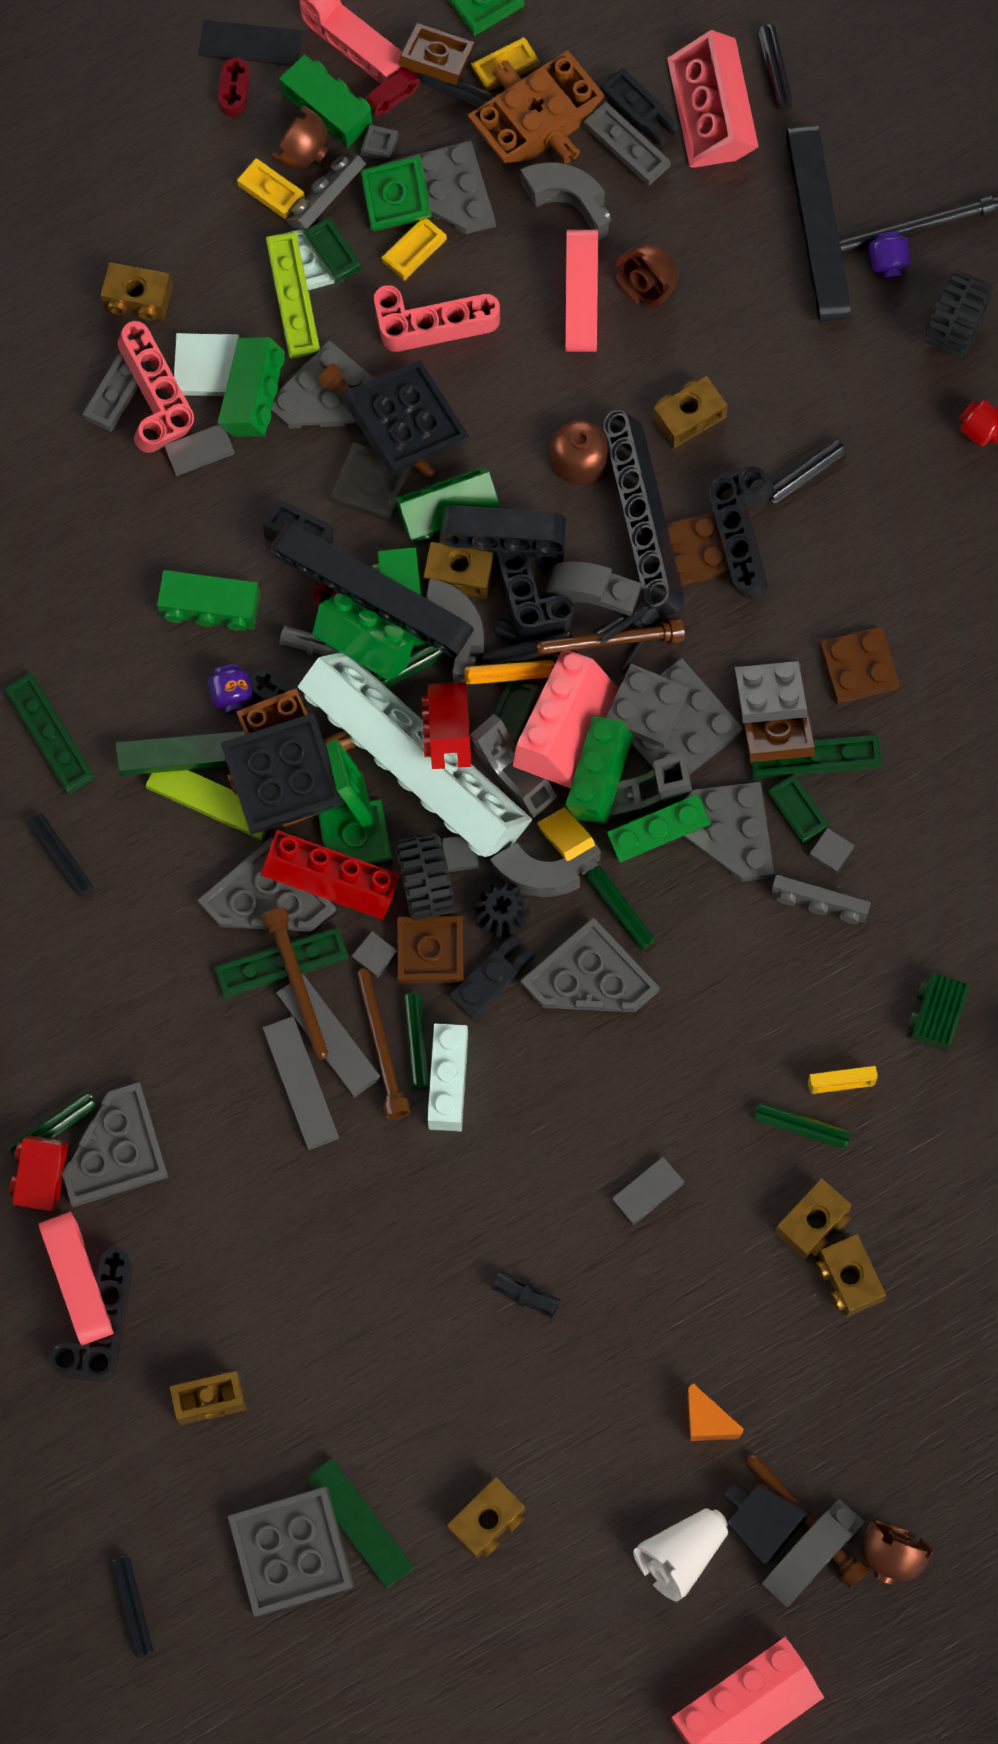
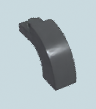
M540 163L521 169V184L535 208L550 202L569 204L582 214L591 230H598V240L609 235L611 217L604 206L605 191L593 177L583 170L562 163Z
M567 561L555 564L551 568L540 599L565 596L573 604L579 602L595 604L632 616L642 583L612 574V569L587 562Z
M430 579L426 599L462 618L474 629L454 662L453 683L465 682V668L475 666L476 657H482L484 654V631L481 618L473 603L460 590L448 583Z
M493 714L470 734L476 746L474 751L480 761L505 792L530 816L534 818L557 798L547 779L513 767L516 745L502 720Z
M681 754L653 761L654 769L636 778L620 781L608 820L640 813L641 816L648 815L684 800L692 791L686 755Z
M517 842L490 859V868L502 882H508L509 887L512 889L519 886L523 894L536 897H554L580 888V877L578 874L581 872L582 875H585L597 867L601 851L594 842V847L570 861H566L563 858L554 862H544L527 855Z
M838 1499L783 1558L762 1585L788 1608L865 1522Z

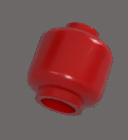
M973 400L958 419L961 422L960 431L980 447L986 446L990 441L995 445L998 442V408L987 400H981L978 403Z

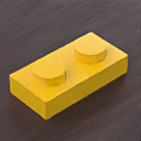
M257 158L237 179V184L240 188L285 220L292 213V206L300 199L305 198L304 192Z

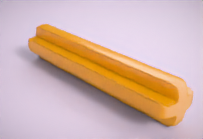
M541 660L470 666L465 668L464 678L467 684L549 678L555 666V661Z

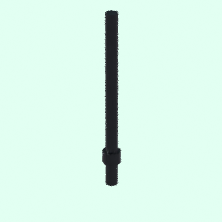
M989 195L979 198L976 203L839 240L841 253L868 246L870 242L875 240V235L880 233L899 232L900 236H904L979 214L983 217L994 214L998 209V196L992 198Z

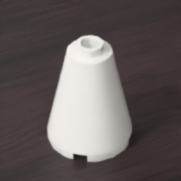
M705 1508L639 1543L638 1547L633 1551L635 1561L645 1576L650 1572L657 1580L653 1586L659 1592L673 1601H679L688 1594L728 1535L726 1528L728 1522L718 1510L714 1509L711 1511Z

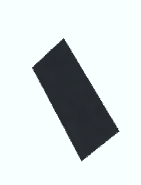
M204 20L198 55L294 65L299 58L303 30Z

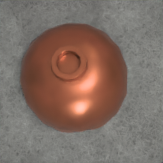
M305 105L301 109V111L306 113L304 117L300 119L296 116L279 142L278 146L282 149L281 153L278 155L274 152L271 156L278 163L290 169L299 170L307 168L313 161L320 163L329 149L324 145L328 135L324 121Z
M640 244L634 246L621 255L615 264V268L619 266V274L616 276V279L623 293L636 304H639L640 300L645 304H649L646 308H654L662 304L676 287L678 278L676 264L672 257L657 245Z
M575 420L564 424L558 429L550 443V464L554 473L567 479V482L573 485H588L598 481L611 464L604 430L597 424L587 420Z
M877 1520L875 1524L872 1521L869 1523L862 1543L863 1556L868 1566L875 1570L874 1577L887 1584H893L894 1580L909 1581L921 1574L930 1561L934 1551L933 1547L922 1538H919L918 1543H916L914 1539L909 1537L910 1532L901 1527Z

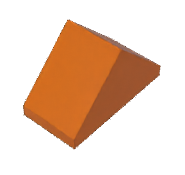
M695 1384L688 1388L690 1441L738 1439L743 1434L744 1429Z

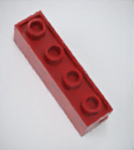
M466 682L428 684V696H422L424 757H431L432 769H445L444 754L457 753L458 768L471 767Z
M279 830L275 833L260 874L263 877L382 920L392 901L400 874Z

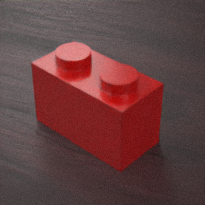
M29 1135L23 1138L22 1143L19 1142L17 1144L15 1162L19 1163L17 1176L13 1175L9 1194L14 1195L13 1205L53 1211L58 1208L63 1180L62 1173L65 1167L69 1142Z

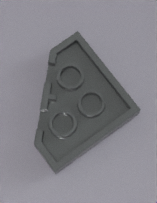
M472 141L383 163L387 164L420 156L423 163L432 217L437 220L441 218L454 225L455 229L465 234L496 227Z
M329 340L274 396L271 414L289 429L302 428L304 425L335 427L346 426V423H357L341 396L336 391L325 390L316 380L332 363L343 372L344 382L350 388L375 378Z
M761 782L692 790L685 799L700 794L712 824L683 837L694 844L696 849L711 860L717 861L728 869L741 882L774 878Z
M272 838L266 841L197 900L198 904L219 927L265 929L261 915L273 909L284 907L290 919L287 923L289 927L287 930L313 931L336 911V907L330 900L260 875L273 841Z
M594 917L520 981L525 990L542 1008L637 1012L660 991V987Z
M140 1082L107 1093L94 1121H91L82 1137L71 1162H68L62 1175L72 1207L169 1178Z

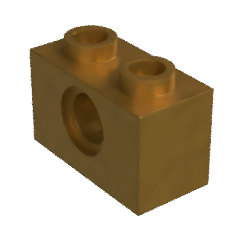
M109 262L101 292L104 309L115 315H124L125 313L138 315L141 319L148 321L155 319L165 320L173 288L170 273ZM135 291L143 292L138 297L130 296V294Z
M705 376L699 381L697 379L689 381L683 386L682 391L673 396L666 395L661 398L654 407L653 420L674 449L725 419L727 404L709 378ZM690 406L696 411L688 414L684 413L681 409Z
M431 542L424 573V587L428 589L429 580L435 579L454 586L466 596L487 599L494 567V554L483 549L448 547L441 542ZM461 563L466 565L467 569L462 572H456L452 570V567Z
M821 1178L777 1226L775 1234L804 1260L811 1253L816 1257L829 1243L825 1239L833 1229L839 1232L849 1222L851 1217L848 1213L852 1205ZM812 1214L820 1215L824 1219L825 1225L819 1229L812 1228L807 1223V1217Z
M858 1234L820 1251V1261L816 1262L822 1278L824 1280L829 1279L835 1290L831 1292V1296L838 1311L844 1310L846 1316L849 1317L884 1301L886 1293ZM844 1270H852L857 1274L858 1282L852 1285L846 1284L842 1281L840 1273Z
M237 1371L170 1386L176 1420L180 1426L247 1410Z
M495 1477L447 1525V1528L476 1559L481 1554L487 1557L499 1546L501 1542L497 1538L506 1529L511 1533L524 1521L525 1518L521 1514L525 1511V1506ZM485 1512H493L499 1518L498 1524L492 1529H485L479 1524V1518Z

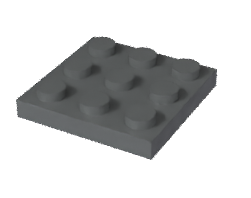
M681 658L660 675L690 688V693L665 747L662 748L634 735L630 746L651 770L654 769L653 761L685 754L689 774H691L741 735L744 728Z
M328 1487L319 1488L228 1516L254 1617L355 1588Z

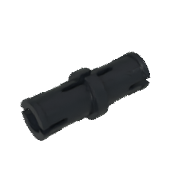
M502 1270L497 1274L491 1290L517 1301L518 1306L522 1308L527 1306L550 1319L553 1318L561 1301L560 1298L549 1295L534 1287L535 1283L531 1281L526 1283Z

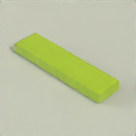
M297 232L266 237L289 358L316 354L320 347Z
M189 770L151 773L145 785L147 789L261 841L267 831L251 835L238 795H235L233 790Z

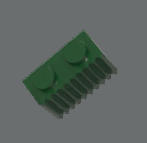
M936 973L931 974L929 982L922 980L917 999L923 1002L919 1012L913 1010L907 1028L913 1031L911 1040L949 1052L970 985Z

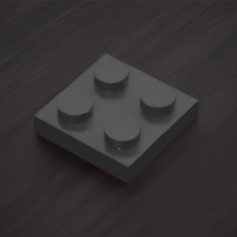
M799 661L735 667V680L743 723L807 717V705Z
M631 664L606 718L623 721L632 735L664 748L690 693V688Z

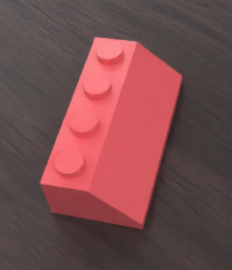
M710 30L668 57L689 166L694 168L737 161L758 148L736 39Z
M562 651L516 745L513 767L571 789L592 717L606 718L619 690L593 659L573 651Z
M784 1637L675 1714L671 1721L687 1744H760L824 1697L808 1668L788 1639Z

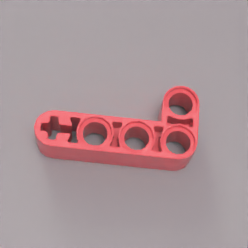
M299 0L301 15L308 27L380 84L401 70L406 69L398 66L402 51L343 6L341 0Z
M567 230L566 352H597L598 230Z
M390 285L380 287L374 295L375 314L384 347L392 352L495 331L500 324V304L494 296L489 294L405 310L402 295L396 287ZM385 302L395 303L391 308L381 306ZM469 314L473 315V319L469 318ZM453 317H460L463 319L461 322L452 323L449 321V319ZM423 323L432 325L429 329H421L418 326ZM395 329L402 332L397 336L388 334V332Z
M129 322L124 326L118 338V347L153 412V415L141 421L134 435L136 446L143 452L150 453L163 448L166 444L185 437L194 422V415L149 329L141 322ZM129 335H130L133 339L139 338L138 344H137V342H136L135 340H130V341H129V340H128ZM145 361L152 363L156 371H145L141 363ZM156 390H166L171 398L167 400L159 398ZM174 416L182 418L185 426H174L170 418ZM143 430H153L157 434L158 439L148 440L143 435Z
M68 1212L39 1223L42 1237L81 1346L114 1334L84 1248L85 1243L73 1214Z

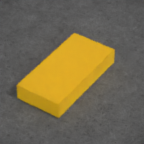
M525 37L471 64L474 74L485 91L488 92L502 85L492 73L498 64L504 68L501 64L502 61L507 60L519 76L539 66V59Z
M420 220L382 256V262L405 281L447 240L446 234L430 220Z
M565 807L537 823L543 835L566 861H570L595 846L589 833Z
M876 1066L810 1074L808 1080L809 1093L817 1094L874 1086L878 1078Z

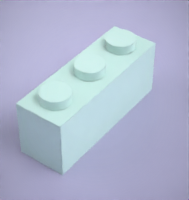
M434 1024L428 1107L429 1130L462 1131L468 1048L467 1025Z

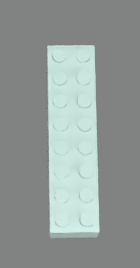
M337 653L319 657L298 685V688L305 693L304 697L309 703L325 711L332 724L347 731L355 745L369 751L374 756V761L377 765L391 771L398 778L397 781L400 786L408 791H413L421 799V804L427 810L437 813L445 821L444 824L450 831L460 834L468 841V847L474 853L487 857L504 851L516 842L532 821L531 817L472 764L471 767L458 768L457 753L444 754L445 769H432L431 757H424L423 720L366 668L345 654Z

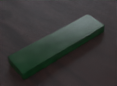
M32 672L5 687L4 690L67 795L96 780Z
M244 731L117 742L116 753L119 776L228 766L221 742L245 735Z
M878 735L813 740L815 756L751 762L753 780L789 777L792 774L803 776L881 769L882 767Z
M339 926L290 942L301 974L349 960ZM278 946L214 966L224 999L289 979Z
M333 1458L305 1478L313 1490L328 1487L337 1523L386 1589H389L415 1569Z

